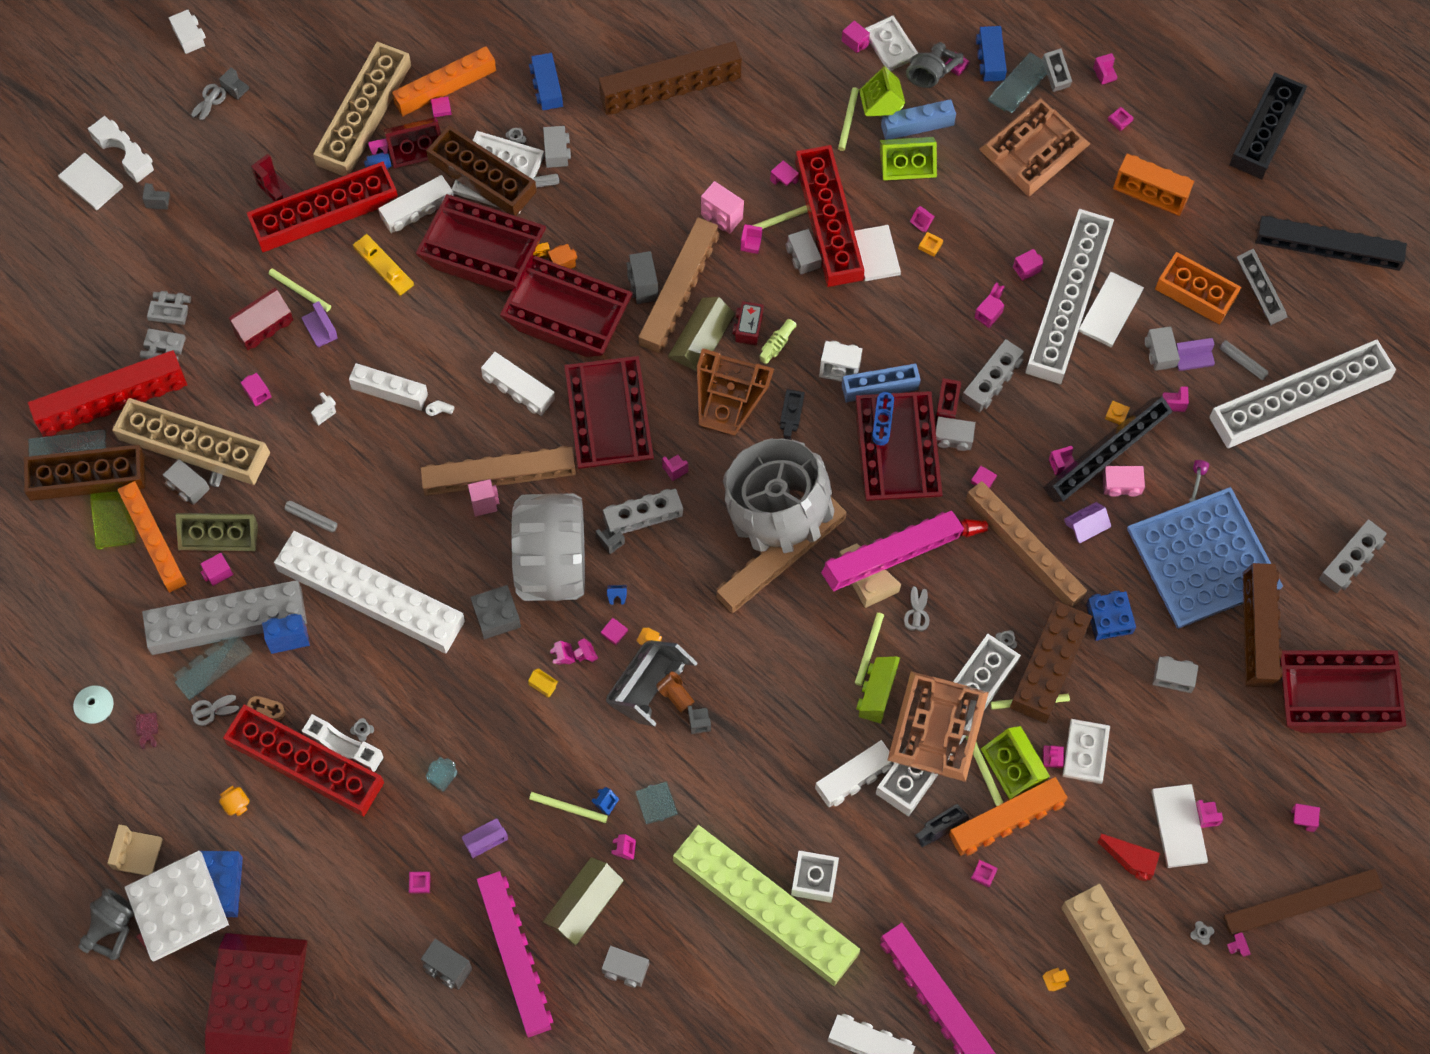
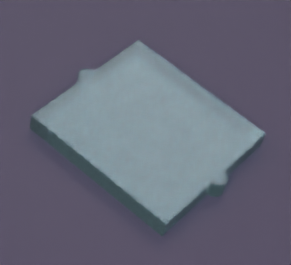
M667 781L654 786L649 785L648 788L635 791L646 825L659 820L663 822L666 818L678 815Z

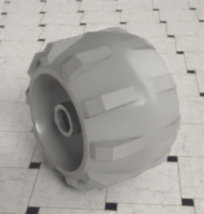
M773 438L756 443L740 452L724 474V500L738 537H749L755 550L763 552L767 551L769 546L782 547L783 553L793 552V545L801 543L806 539L809 542L816 541L821 536L819 530L821 523H827L833 519L832 491L824 462L820 455L813 453L804 443L793 439ZM789 490H796L805 494L799 500L792 496Z
M574 493L521 495L514 502L512 511L513 580L516 594L524 601L577 600L584 595L582 498Z

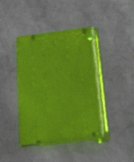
M119 492L91 494L90 502L95 548L102 549L103 547L136 543L133 520Z

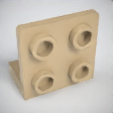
M118 825L107 864L113 870L148 876L154 872L163 839L158 836L132 832L127 826Z

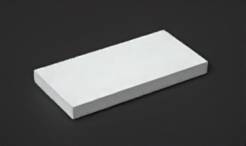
M1110 272L1078 332L1112 348L1144 287Z
M1192 784L1152 789L1167 868L1207 863L1208 859Z

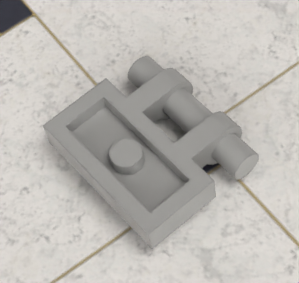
M168 291L154 292L153 299L159 300L158 302H150L147 314L148 321L185 325L189 308L187 305L182 304L190 303L191 296L184 295V293L171 294ZM167 301H175V303H166V302H167Z
M148 329L143 346L149 350H141L140 358L149 359L158 356L161 353H157V350L164 351L165 353L174 350L176 354H181L185 335Z

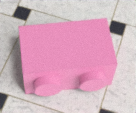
M1106 466L1102 473L1104 495L1113 497L1120 495L1132 497L1142 495L1145 488L1143 466Z
M490 479L468 484L475 516L497 512L496 505L500 504L496 485L492 486Z

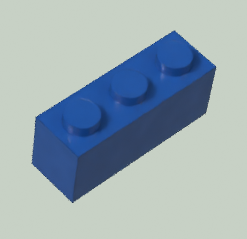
M1001 26L980 27L979 34H976V45H979L980 48L978 49V60H981L979 66L980 75H983L984 82L1005 81L1007 68Z
M552 53L531 56L532 63L529 64L530 74H534L535 77L532 79L533 87L538 90V93L535 94L537 104H541L542 111L563 107L561 89Z

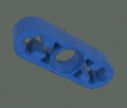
M882 392L877 397L872 440L877 445L887 444L890 437L894 397L889 392ZM884 399L888 401L886 409H883ZM886 415L889 420L884 423L880 422L878 416ZM880 428H884L883 439L879 438Z

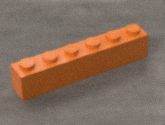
M485 46L393 91L394 104L403 117L430 104L431 99L444 97L495 72V59Z
M134 481L117 489L168 592L170 593L187 585L136 482Z
M1054 777L951 829L949 837L960 856L964 854L967 856L978 850L977 847L981 845L989 846L995 842V838L999 836L1004 838L1010 835L1013 829L1026 827L1030 824V820L1034 818L1037 820L1042 819L1047 815L1048 811L1052 809L1057 811L1063 808L1068 797L1057 778Z

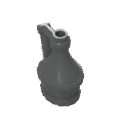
M938 42L933 45L930 52L918 53L912 57L910 66L906 70V76L910 82L918 87L931 88L945 74L949 73L958 64L963 63V54L946 49L944 43ZM944 55L953 60L945 65L941 57Z
M106 888L102 891V895L89 905L91 909L90 928L87 935L80 939L78 947L85 953L94 950L99 954L109 957L111 960H116L120 957V952L130 930L127 925L130 918L134 916V912L129 901L115 891ZM120 932L113 950L97 944V941L102 937Z

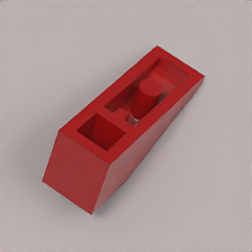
M1101 833L1097 843L1130 874L1135 875V878L1142 881L1151 880L1154 876L1160 853Z

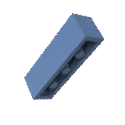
M950 99L896 111L893 115H883L881 127L885 140L954 126L956 112Z
M917 364L843 376L842 379L845 402L856 401V395L919 390L920 385Z

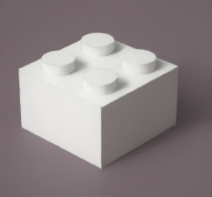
M826 341L821 358L819 377L842 382L843 376L858 374L863 348H859L856 345L840 344L837 341Z
M799 851L791 896L831 903L839 857Z

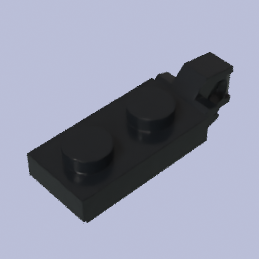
M786 389L780 420V429L784 430L783 439L791 440L792 431L797 432V428H799L805 392Z
M955 804L924 824L925 827L922 831L915 835L917 843L924 847L949 833L951 829L970 820L968 814L958 804Z

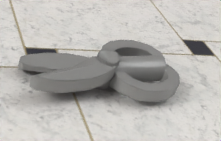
M216 84L207 85L202 92L205 101H202L194 108L191 114L192 117L197 116L201 112L199 120L205 119L211 111L212 105L221 104L225 100L226 91L224 88L218 87ZM210 89H213L209 96H207V92ZM219 93H222L221 97L215 100Z
M915 586L911 590L910 602L913 609L909 610L904 617L905 627L909 630L916 629L922 632L929 626V616L923 611L928 599L926 589L922 590L920 598H918ZM910 615H913L912 626L908 623ZM921 615L925 618L923 626H920Z
M224 696L215 701L213 705L206 700L196 702L191 708L194 723L198 726H206L214 721L215 714L227 716L238 712L239 706H226L235 701L236 696ZM200 706H208V708L196 711ZM209 715H210V717H209L207 720H204V721L198 720L199 718L206 717V716H209Z

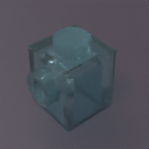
M439 757L437 761L434 760L428 767L429 771L425 775L427 781L444 792L458 774L455 767L456 764L448 758L444 760Z

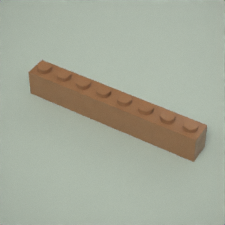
M699 217L697 218L639 335V346L660 353L662 347H666L669 339L668 335L675 329V320L677 317L680 318L683 312L682 306L684 302H688L691 295L690 290L697 284V275L699 272L702 273L705 267L704 261L706 257H710L713 249L712 245L717 243L720 233L718 232L717 224Z
M560 446L557 449L551 450L540 449L537 452L524 451L515 455L503 454L500 457L494 458L487 456L479 460L466 459L458 463L446 462L443 465L430 464L421 468L425 496L469 490L468 484L489 479L492 486L576 475L572 447Z
M983 481L968 491L966 502L984 521H987L996 534L1063 604L1074 607L1084 599L1087 589Z
M832 497L831 500L834 507L833 519L827 523H821L819 526L821 536L816 541L809 542L806 539L801 543L793 545L794 551L783 553L782 547L770 546L767 551L760 552L761 555L756 559L752 558L749 560L743 570H737L732 575L731 580L719 585L717 588V599L731 614L846 519L847 512Z

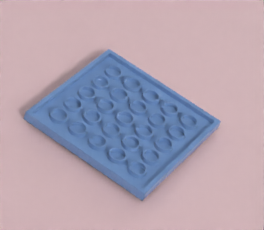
M1231 487L1127 527L1177 629L1243 604L1242 573L1252 563L1271 564ZM1280 579L1277 582V589L1283 587Z

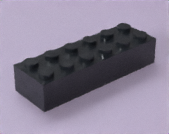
M1274 72L1232 156L1230 166L1263 179L1307 89L1306 85Z

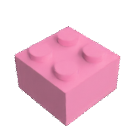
M714 181L701 196V215L705 220L717 224L720 230L730 234L743 219L744 200Z

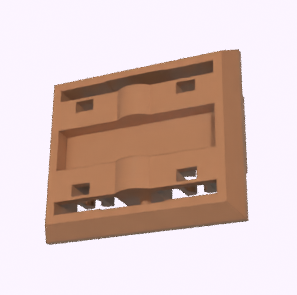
M1040 97L980 147L979 151L1030 197L1085 150L1090 143ZM1032 118H1034V119L1032 120V124L1029 126L1027 123H1028ZM1013 135L1012 141L1008 140L1006 142L1007 146L1004 147L1002 144ZM1002 145L999 152H997L996 149Z
M911 671L887 761L966 782L989 692ZM916 686H922L915 716L908 715ZM970 701H977L970 731L964 730ZM911 720L913 724L905 754L899 753L906 721ZM962 735L968 736L960 768L957 769L954 768L956 755Z

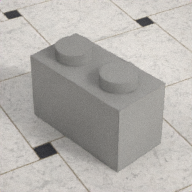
M1062 49L1045 53L1042 61L1052 91L1055 92L1070 87L1072 79Z
M565 126L543 127L546 167L568 166V159H571L570 148L566 147L570 140L569 133H565Z
M809 229L788 235L786 249L793 256L794 268H798L800 274L821 268L822 258Z
M1171 326L1150 329L1147 337H1145V346L1150 351V364H1153L1155 371L1176 368L1180 358Z
M938 417L936 424L937 445L941 448H957L960 451L971 450L976 422Z
M180 459L163 474L166 480L165 485L170 490L179 492L178 495L183 501H189L193 505L210 489L207 482Z
M1169 656L1159 657L1156 662L1152 685L1192 693L1195 688L1198 665L1187 660L1177 661Z
M610 946L602 966V973L605 974L604 977L613 981L620 979L629 987H641L649 966V959Z

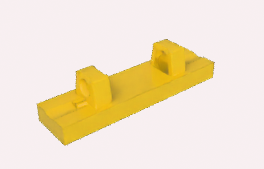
M368 234L353 244V248L399 296L414 286L413 281Z

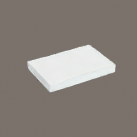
M894 16L865 28L870 32V45L883 65L890 71L910 63L912 57L918 54Z
M86 153L82 154L58 175L62 182L96 211L123 188V185Z
M889 225L854 231L865 269V281L901 274Z
M1076 719L1070 720L1062 777L1102 784L1110 731L1109 725Z

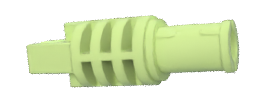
M787 319L780 330L775 331L771 335L770 339L762 347L763 352L760 354L761 362L767 364L773 357L775 358L788 342V336L797 327L794 321Z

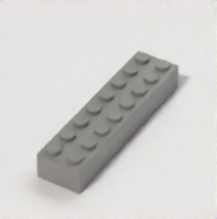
M298 580L142 611L147 648L152 655L264 633L262 622H267L271 618H286L290 614H301L305 624H307L302 589Z

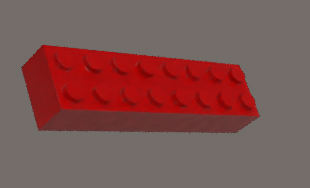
M828 145L796 151L795 164L799 173L817 249L822 258L821 264L827 287L863 281L865 269L832 146Z
M380 162L246 213L263 253L375 211L397 199L398 194L384 162Z
M172 350L28 402L35 424L42 436L46 437L53 436L62 430H70L82 423H89L98 417L108 416L112 412L123 410L128 398L144 403L148 399L161 397L167 392L180 390L188 384L176 354Z
M245 704L223 737L225 743L233 749L362 817L365 816L384 784L381 775Z

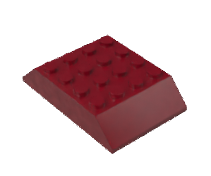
M446 194L416 251V255L438 271L503 292L517 287L546 226Z
M532 255L517 287L512 290L500 317L517 331L585 357L601 356L608 346L632 296V292Z
M639 356L564 365L578 469L653 460L654 456Z
M931 391L891 393L894 397L890 437L885 445H877L872 440L876 403L879 394L856 395V424L865 500L942 497ZM887 399L883 400V409L887 407ZM886 415L878 416L880 422L884 423L889 420ZM880 428V439H883L884 428Z
M1282 650L1280 666H1282L1283 670L1282 687L1286 727L1300 733H1382L1407 726L1398 650Z
M225 933L218 950L205 1029V1054H291L307 940Z

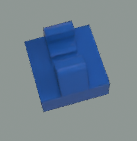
M607 585V596L611 605L614 604L616 596H619L621 599V605L625 604L627 585Z
M604 787V789L597 791L600 795L597 799L593 798L592 802L602 813L609 816L619 798L611 789Z

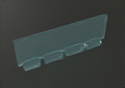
M1029 53L993 92L988 101L1003 111L1013 112L1020 102L1029 95L1031 90L1038 85L1041 79L1047 75L1042 59Z
M105 430L29 439V456L106 448Z
M240 636L220 639L223 646L221 647L216 642L204 651L207 655L206 659L200 654L188 663L192 668L190 671L184 666L173 674L177 678L175 684L189 700L253 652Z

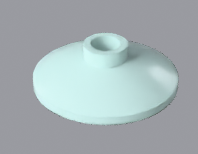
M86 687L77 694L74 700V712L85 723L96 724L102 722L113 710V697L104 687ZM91 700H95L93 705H89Z

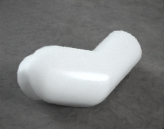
M437 400L429 404L425 411L430 416L441 412L452 414L454 406Z

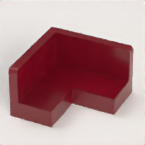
M266 154L251 166L256 184L273 202L295 195V192L276 174L269 154Z

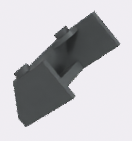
M649 640L641 646L607 695L606 702L638 724L655 726L657 723L651 719L652 709L648 704L658 691L656 684L671 671L679 675L683 671L684 665L696 666L698 663L676 643Z

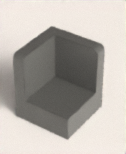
M230 68L219 78L221 87L237 100L249 90V86L238 78L237 72L233 68Z
M145 183L143 192L145 207L149 209H168L170 193L155 191L153 184Z
M599 529L595 531L596 539L609 555L625 544V537L620 531L612 537H609L607 529L602 532Z
M688 706L691 734L711 731L708 709L692 710V706Z

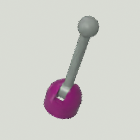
M1194 461L1193 471L1197 474L1189 503L1196 500L1200 477L1206 474L1209 469V463L1206 461Z

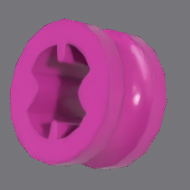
M996 282L990 295L1000 299L1005 286H999V283Z

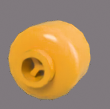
M231 786L220 794L219 804L227 815L232 816L236 814L238 817L248 810L246 806L250 800L241 787L235 788Z

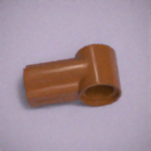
M671 671L656 686L658 691L663 696L668 697L679 712L682 713L695 701L682 686L683 682L680 676Z

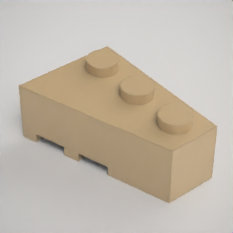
M856 543L841 550L839 557L848 551H856L860 546ZM886 570L852 583L865 608L899 593L901 583Z

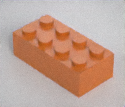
M1126 154L1118 171L1113 189L1180 216L1190 195L1194 180L1187 176L1176 174L1170 169L1159 167L1152 162L1144 161L1135 155Z
M1178 252L1175 253L1155 288L1160 293L1219 325L1241 289L1239 285Z

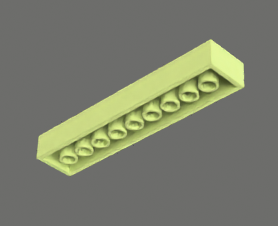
M700 825L694 829L673 855L674 863L833 986L837 984L859 955L860 948Z

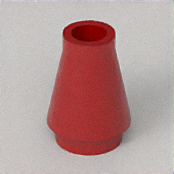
M963 519V521H959L964 527L960 536L967 538L988 531L986 520Z

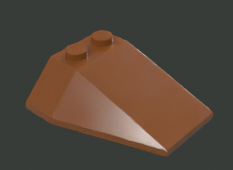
M702 348L697 364L699 426L736 436L769 388L774 368L760 364H751Z

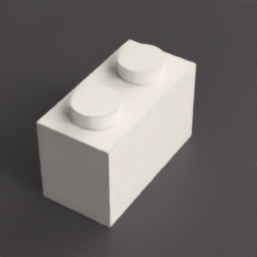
M189 10L169 17L172 29L185 54L205 46L203 41L206 38L202 28L198 29L197 25L199 23L195 15L191 16Z

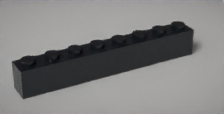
M1261 216L1255 240L1256 244L1400 271L1405 262L1407 243L1400 242L1399 240H1387L1381 237L1366 236L1362 233H1351L1345 230L1329 229L1325 226L1319 227L1308 223L1292 222L1288 219H1277L1272 216Z
M1163 396L1151 398L1046 484L1043 488L1053 502L1065 501L1173 411Z

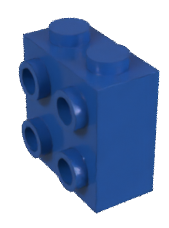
M1113 591L1103 596L1095 594L1088 598L1086 608L1088 614L1092 616L1090 623L1095 641L1134 633L1136 624L1126 591Z
M290 614L286 618H271L267 622H262L265 642L271 654L310 646L307 627L301 614Z

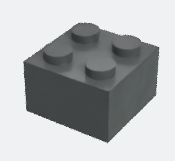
M651 251L630 254L629 262H626L628 282L631 285V297L636 299V304L657 301L658 282Z
M508 585L471 597L472 606L484 639L521 628L520 619Z
M437 939L433 940L421 958L425 972L433 978L438 976L442 980V984L451 990L453 987L459 990L473 970L469 960Z

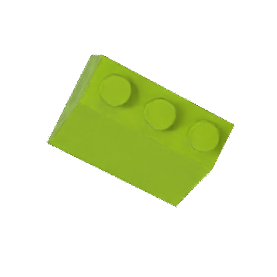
M885 66L859 89L866 116L893 115L896 111H900L905 104L899 78Z
M934 137L880 140L883 180L937 177V142Z
M876 657L874 664L870 663L867 672L870 678L869 681L864 682L862 692L865 695L863 699L859 698L856 710H859L858 717L881 724L900 657Z
M1021 726L1006 729L981 748L1010 800L1050 778Z

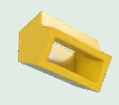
M538 668L532 672L528 683L531 687L549 698L556 689L558 681Z

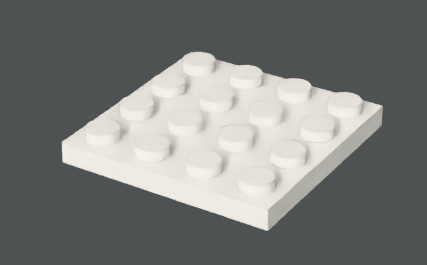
M480 131L476 132L473 139L474 142L532 179L535 178L545 155L543 150ZM455 180L452 187L453 194L497 207Z
M200 851L125 886L148 954L153 962L229 925Z

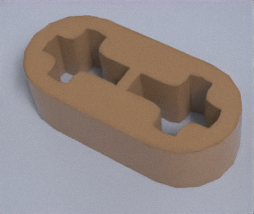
M254 696L248 701L247 706L254 709L253 704L256 705L259 702L264 709L258 707L256 711L275 721H280L285 716L283 705L277 701L260 696ZM278 707L280 713L273 715L272 711L268 710H275Z

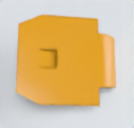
M643 628L637 638V642L643 645L649 640L661 641L662 637L659 636L660 633L657 631Z
M1059 968L1047 971L1042 976L1048 991L1066 987L1065 983L1070 981L1066 969L1060 971Z

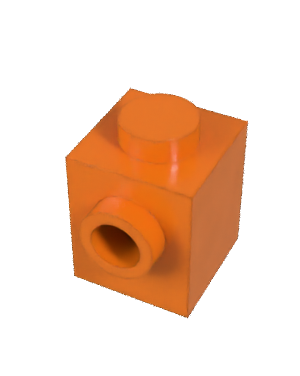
M568 244L559 245L553 250L548 251L549 261L569 269L576 267L577 254L574 249H570Z

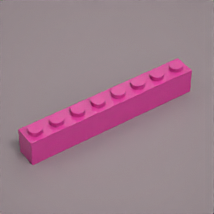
M953 511L941 512L933 519L929 520L927 518L920 522V524L916 526L910 525L904 531L899 533L896 531L885 539L879 538L873 544L868 546L862 545L854 552L848 551L837 559H829L825 562L821 573L831 589L836 591L956 540L960 537L964 527Z
M500 871L478 878L477 882L527 1037L551 1030L550 1023H553L550 1010L545 1011L544 1004L547 1003L544 991L539 992L537 984L541 982L537 971L533 973L531 965L534 964L531 952H526L525 946L528 945L525 933L520 934L518 928L522 924L519 915H514L512 909L516 907L513 896H508L506 891L507 888H510L506 876L502 877Z
M900 923L884 934L880 940L883 951L886 954L890 953L894 959L892 962L898 971L902 970L906 976L904 979L910 988L914 987L918 993L916 996L922 1005L926 1004L930 1011L928 1013L935 1023L938 1021L941 1025V1032L944 1037L953 1042L955 1045L953 1049L956 1054H996L903 923Z

